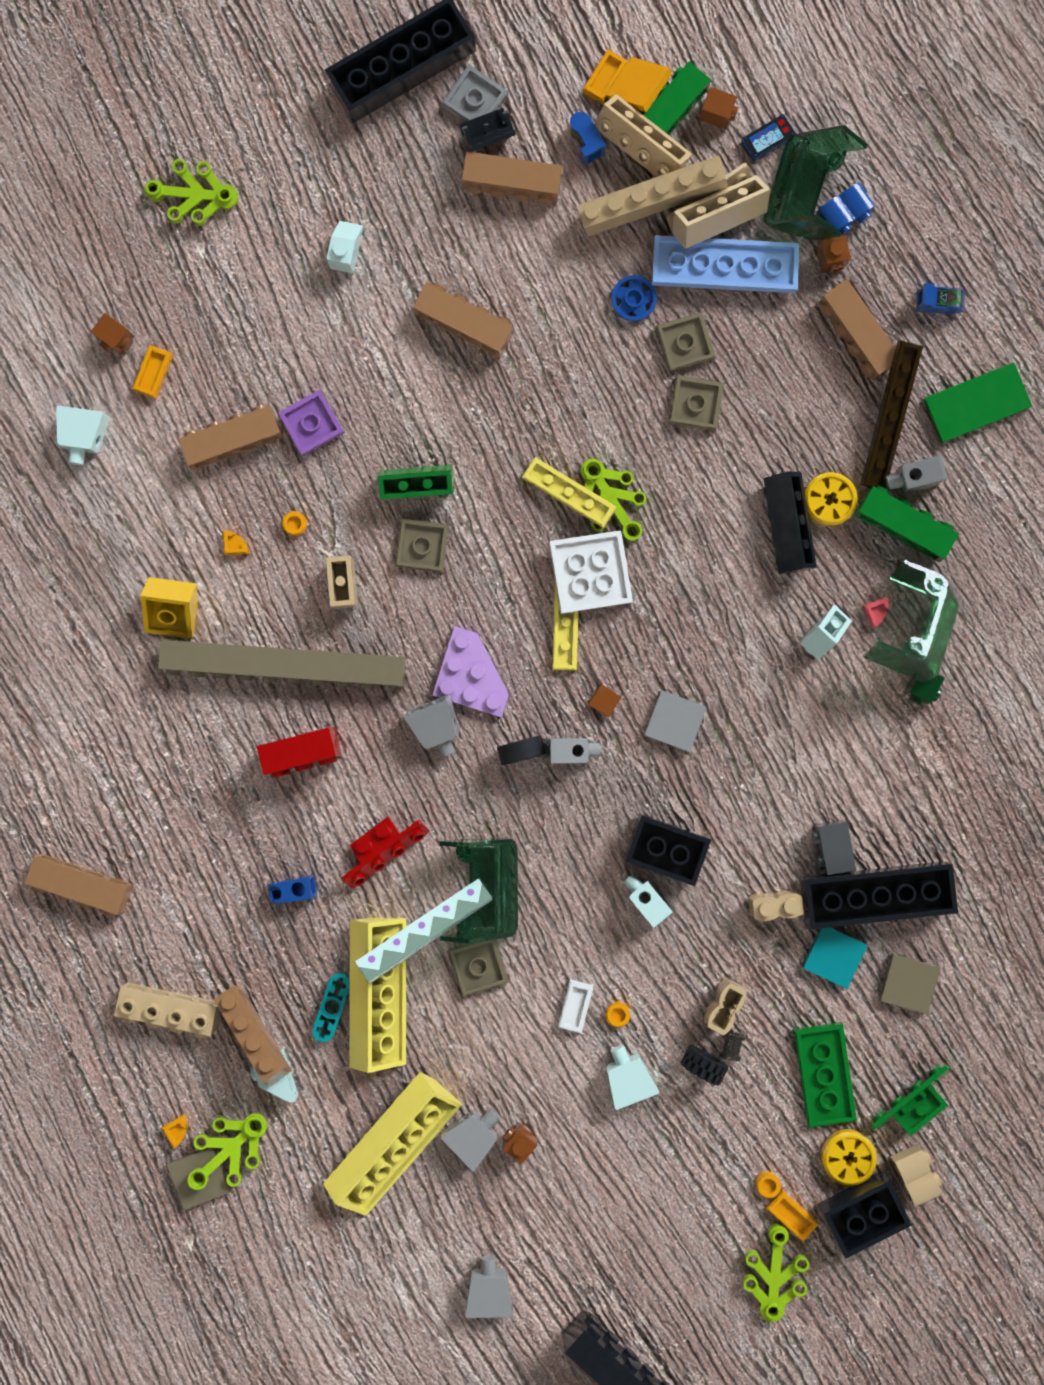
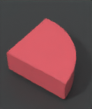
M888 597L863 606L871 628L878 626L884 620L889 608Z

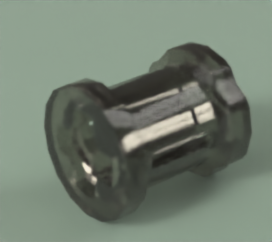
M729 1031L724 1035L725 1041L723 1051H720V1057L732 1061H740L741 1045L746 1036Z

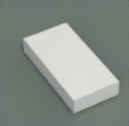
M572 979L569 980L558 1028L582 1034L593 985Z

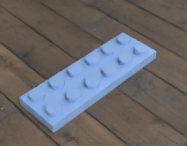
M654 236L653 286L796 293L798 290L799 243L709 238L685 249L674 236Z

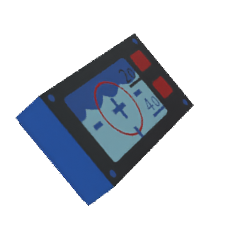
M782 114L743 137L741 142L752 160L755 161L793 139L796 133L785 115Z

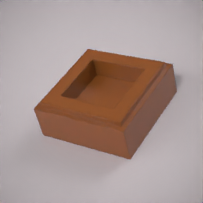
M600 684L588 705L609 718L621 696Z

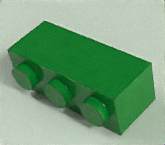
M689 61L684 68L680 66L675 71L671 83L668 86L664 85L648 111H642L641 114L666 134L670 135L707 93L711 79Z
M453 464L380 470L377 475L380 500L453 494L455 490Z

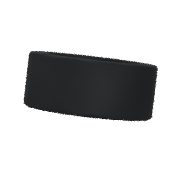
M541 735L497 747L502 766L546 754Z

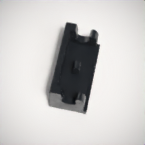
M503 108L457 124L465 150L468 152L516 135L509 113L504 111Z

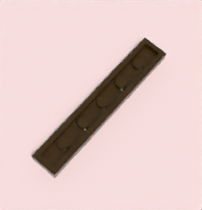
M902 340L897 341L860 483L861 486L869 488L881 486L886 489L885 476L890 475L923 350L921 345Z

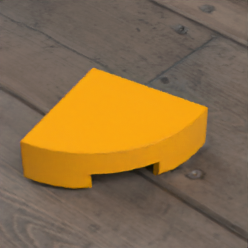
M223 530L224 555L250 554L249 547L242 537L234 532Z
M184 1113L162 1127L173 1149L186 1136L188 1129L187 1117Z

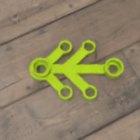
M182 159L174 160L172 169L176 175L183 178L190 188L165 186L158 180H150L144 187L145 194L153 202H160L165 196L188 198L179 207L173 206L168 209L167 216L175 224L180 223L183 217L203 200L212 202L203 210L195 209L191 213V219L198 226L206 224L207 219L220 208L231 209L238 202L236 189L228 184L222 185L212 173V168L206 161L199 162L196 165V171L201 178H206L214 190L204 189L190 173L186 162ZM178 165H184L182 170H176ZM203 167L208 168L205 173H201L200 170ZM153 186H157V190L155 192H150V189ZM224 193H229L227 199H222ZM174 212H179L177 218H172ZM198 214H202L203 218L201 220H195Z
M598 459L586 460L581 467V475L586 480L585 488L593 492L594 485L596 484L601 492L600 497L617 507L614 514L623 526V537L631 542L638 540L642 534L641 525L629 519L617 499L632 502L633 505L640 507L647 500L646 494L642 491L631 492L609 487L605 479L619 481L622 486L627 487L632 484L634 476L630 471L620 472L606 469ZM589 468H596L597 474L590 475L588 472ZM629 475L631 480L625 483L622 481V476ZM641 495L643 502L637 503L635 496ZM594 522L591 523L593 531L602 532L604 530L603 528H595ZM634 528L636 535L629 536L627 530Z
M252 1113L245 1120H227L225 1117L219 1116L213 1121L212 1127L215 1132L221 1133L225 1130L241 1131L235 1138L208 1137L203 1133L197 1135L193 1142L196 1149H223L203 1168H195L188 1176V1185L194 1190L203 1189L208 1183L209 1175L230 1156V1168L226 1182L231 1187L238 1186L242 1180V1174L239 1172L241 1145L249 1139V1155L245 1159L246 1167L256 1169L260 1164L261 1158L258 1155L259 1137L264 1135L267 1130V1120L263 1115ZM222 1120L225 1124L224 1128H217L216 1121ZM257 1121L260 1125L256 1130L251 1128V1122ZM204 1138L206 1144L204 1146L198 1145L197 1139ZM250 1157H255L257 1159V1164H249L248 1159ZM198 1173L203 1175V1181L201 1182L195 1180V1175ZM232 1174L237 1175L239 1178L238 1182H231L230 1176Z
M773 1223L768 1228V1237L773 1243L770 1271L761 1261L757 1251L748 1250L744 1256L747 1265L754 1268L769 1286L767 1296L758 1286V1281L754 1275L747 1274L742 1280L745 1290L752 1292L761 1303L759 1308L761 1316L768 1322L779 1321L784 1315V1306L796 1296L803 1297L807 1293L805 1282L801 1279H795L791 1283V1287L779 1296V1288L797 1272L807 1271L810 1265L805 1255L798 1254L794 1257L793 1262L781 1271L783 1245L789 1238L786 1227L781 1223ZM777 1233H782L783 1237L781 1239H775ZM751 1255L757 1256L754 1262L748 1260ZM800 1260L805 1261L803 1266H797V1263ZM753 1280L754 1284L752 1286H747V1281ZM803 1285V1289L800 1291H796L795 1287ZM771 1307L777 1308L774 1313L768 1312Z

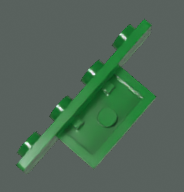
M947 1064L943 1067L940 1065L936 1066L929 1072L931 1076L924 1083L919 1080L910 1088L912 1093L905 1098L901 1095L891 1103L893 1108L886 1114L883 1111L877 1114L872 1119L874 1124L871 1125V1128L874 1132H877L891 1119L895 1118L908 1135L912 1137L948 1108L949 1105L933 1088V1085L950 1072V1067Z

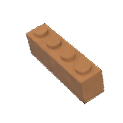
M466 151L462 186L463 189L473 194L486 192L494 197H504L506 195L513 196L520 201L533 199L538 200L542 204L557 203L562 165Z
M848 279L824 294L818 302L820 304V311L826 318L829 317L834 324L833 329L839 337H843L848 344L847 349L853 357H857L861 363L863 373L867 377L870 376L872 380H875L891 368L896 348Z
M426 282L413 306L414 314L500 358L513 334L511 322L502 316L496 318L490 315L489 311L483 306L476 305L475 307L467 303L468 300L459 294L453 296L447 293L446 289L440 284L433 283L432 285Z
M259 405L252 409L253 412L244 415L243 413H237L230 416L228 421L222 423L220 421L212 422L207 425L206 429L200 431L190 430L184 433V437L178 438L187 465L192 470H196L284 438L274 410L270 405L267 407L266 405Z
M45 854L34 855L24 883L32 886L31 890L35 892L46 893L47 891L55 894L54 897L62 901H69L71 899L77 901V905L86 909L95 907L101 909V914L115 917V915L125 911L134 885Z
M233 985L213 999L264 1084L273 1085L292 1071L243 989Z

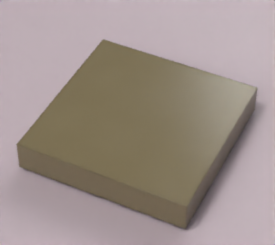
M702 312L656 325L655 329L669 373L715 360L716 356Z
M677 375L668 424L716 432L724 383Z
M401 518L395 567L444 573L450 525Z
M495 935L448 950L462 997L509 983Z
M891 953L879 1000L928 1014L941 967Z
M216 1148L198 1150L168 1162L167 1167L184 1211L231 1192V1187L226 1182L227 1177L222 1164L209 1175L208 1183L203 1189L194 1190L188 1185V1176L195 1168H203L218 1154ZM196 1174L195 1180L198 1182L203 1181V1175Z

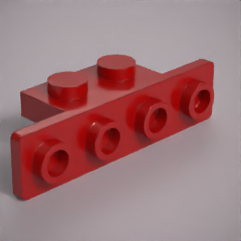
M386 817L349 845L360 864L341 879L352 889L361 886L367 878L375 872L384 869L387 863L401 856L411 845L420 842L430 830L421 820H417L400 833L392 819Z

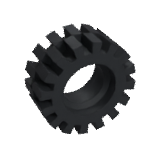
M689 1045L680 1062L693 1075H697L700 1079H704L706 1082H711L717 1086L721 1084L729 1068L718 1057L694 1045Z

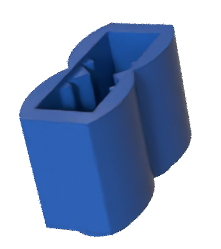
M860 182L821 206L816 216L831 238L837 235L844 236L851 231V225L856 222L862 224L872 216L871 212L875 205Z

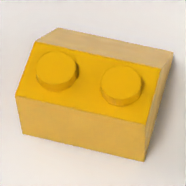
M148 577L140 595L144 632L193 639L198 608L197 584Z

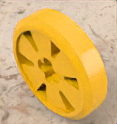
M828 472L820 474L811 480L804 490L808 516L818 525L826 527L840 525L848 520L856 509L858 501L857 491L853 483L839 473ZM834 495L833 500L836 502L827 505L825 503L827 499H824V496Z
M842 1129L831 1134L824 1142L821 1150V1162L832 1180L841 1185L855 1186L865 1182L873 1174L877 1163V1155L873 1144L864 1134L853 1129ZM849 1152H851L854 1159H849V1162L846 1163L843 1156H848Z

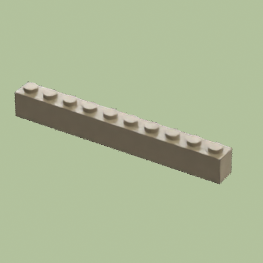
M160 640L158 669L166 670L165 675L180 676L181 671L190 672L191 677H205V673H214V678L229 679V675H238V680L253 681V676L263 677V682L277 683V678H286L287 683L301 684L302 680H311V685L326 686V681L335 682V687L350 688V683L360 684L359 688L374 689V685H384V690L398 691V686L404 687L406 657Z

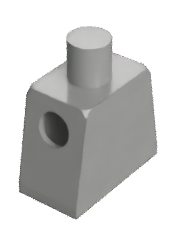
M939 455L900 466L896 470V474L885 476L888 491L900 488L901 493L904 494L939 486L948 479L943 456ZM909 474H911L915 480H912Z
M450 694L407 711L404 719L425 749L437 745L442 757L450 755L455 751L451 740L457 737L459 727Z
M542 738L546 754L542 755V763H588V758L600 757V743H588V738ZM575 746L576 753L573 755L572 749Z
M492 1108L483 1116L473 1109L444 1128L440 1138L474 1172L495 1144L497 1132L493 1127L501 1118Z
M486 1255L481 1257V1268H474L471 1272L466 1318L513 1317V1302L507 1270L505 1268H496L495 1256Z

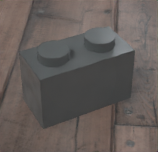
M839 820L813 825L814 831L811 832L814 846L818 848L819 855L816 856L818 869L822 870V873L826 875L855 871L856 865L848 822Z

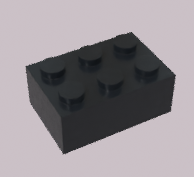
M639 813L623 860L695 886L711 839Z
M883 1171L871 1176L865 1182L851 1186L817 1204L845 1259L912 1226L890 1180Z

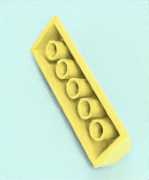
M363 918L350 920L349 1068L370 1073L406 1065V959L370 984L355 963V961L406 928V918Z
M419 1072L323 1183L334 1203L340 1207L367 1216L462 1106L460 1101L435 1079Z

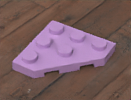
M454 626L433 696L441 698L450 694L452 702L502 717L509 693L478 633Z

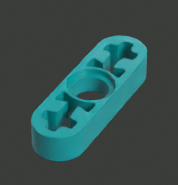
M337 972L329 979L312 1030L314 1038L319 1042L330 1041L336 1032L350 990V976L345 972ZM342 978L346 987L340 989L338 996L329 995V992L334 994L337 984L333 982ZM330 1000L336 1001L339 1005L338 1012L333 1014L327 1012L325 1008L326 1002ZM326 1018L335 1019V1022L330 1020L327 1030L331 1032L322 1036L321 1030L318 1027L322 1028Z

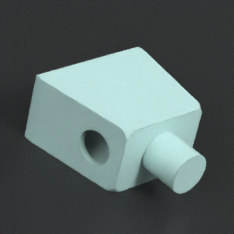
M56 406L57 444L63 449L70 450L68 463L83 465L85 452L98 454L110 418L108 415L101 411Z
M634 873L623 882L632 892L629 896L630 900L653 928L673 913L648 881L643 884ZM644 892L651 897V900L646 904L640 899V895Z
M624 1045L610 1050L615 1062L606 1065L616 1110L659 1094L655 1081L638 1053L628 1056Z

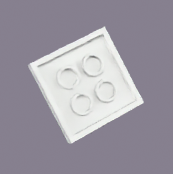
M621 530L549 542L560 614L633 602Z

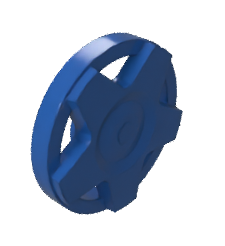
M636 275L621 279L615 285L611 297L612 306L616 314L620 318L631 322L642 321L653 312L657 301L656 290L652 283L646 278ZM631 281L628 288L621 286L624 283ZM642 283L645 284L650 289V291L643 290ZM615 297L621 301L619 306L616 304ZM652 302L650 309L646 311L645 305ZM632 312L635 316H629L627 314Z

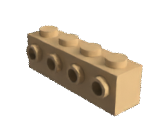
M617 94L603 105L594 124L604 137L616 144L623 152H626L656 177L684 168L692 153Z
M755 175L674 211L672 234L686 249L767 213L770 189Z
M127 982L120 987L114 1016L121 1017L122 1021L128 1023L140 1021L145 1022L147 1027L159 1028L164 1026L169 1027L171 1032L183 1033L187 1031L192 1032L195 1037L207 1038L216 1031L220 1010L213 1000Z

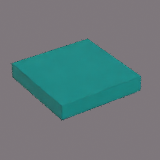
M832 927L820 928L802 968L848 989L868 945Z

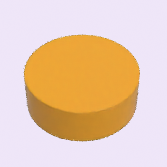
M297 511L287 513L282 520L283 529L291 536L302 535L308 526L305 516Z
M620 1001L609 1004L606 1009L608 1023L614 1027L625 1026L630 1020L628 1006Z
M764 1171L757 1176L755 1186L762 1197L773 1198L779 1194L781 1183L776 1174Z

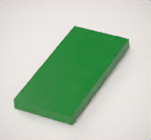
M1014 362L923 399L941 444L1033 407Z
M837 1022L793 1029L807 1126L811 1128L857 1121L843 1023Z

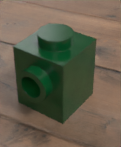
M916 667L903 693L910 696L909 701L919 706L932 704L933 701H937L942 692L940 686L945 677L925 667Z

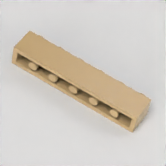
M720 155L579 204L578 209L588 237L728 188Z

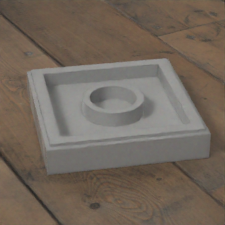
M468 65L442 102V107L465 122L498 110L507 98L508 90L471 65Z
M661 690L644 735L690 752L707 707Z

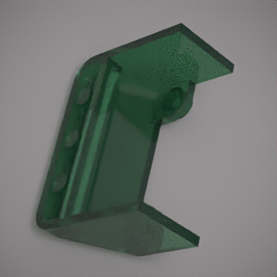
M845 125L797 133L791 136L784 146L769 196L767 213L763 217L764 223L774 230L807 240L840 237L841 232L819 215H814L827 172L836 171L843 165L847 152L866 149L868 144Z
M904 560L891 574L890 579L934 598L922 638H908L903 643L901 650L878 641L865 653L864 658L918 681L930 682L939 674L958 613L959 602L943 575Z
M506 838L439 841V846L456 847L458 860L462 863H469V884L479 879L492 896L491 902L456 925L457 933L441 935L440 941L474 944L513 936L518 928V848L516 842L513 839Z

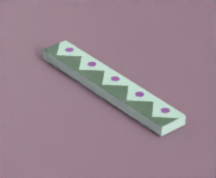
M479 879L475 880L355 961L357 967L368 983H372L491 902L492 896Z

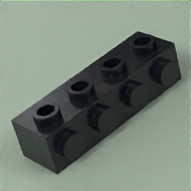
M787 471L763 478L779 574L796 573L817 568L802 473Z

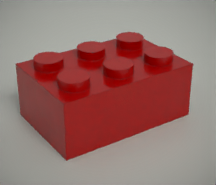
M328 727L256 746L263 775L271 774L272 778L290 774L289 769L295 768L296 772L314 768L313 763L318 761L320 766L337 762V757L342 755L335 727Z

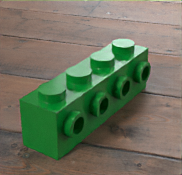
M873 486L867 490L854 516L937 562L946 559L959 533L953 530L954 527L943 521L939 523L932 519L933 516L929 512L924 510L918 511L910 507L911 503L909 501L889 495L890 492L881 486Z

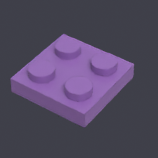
M320 389L278 412L302 456L345 433Z

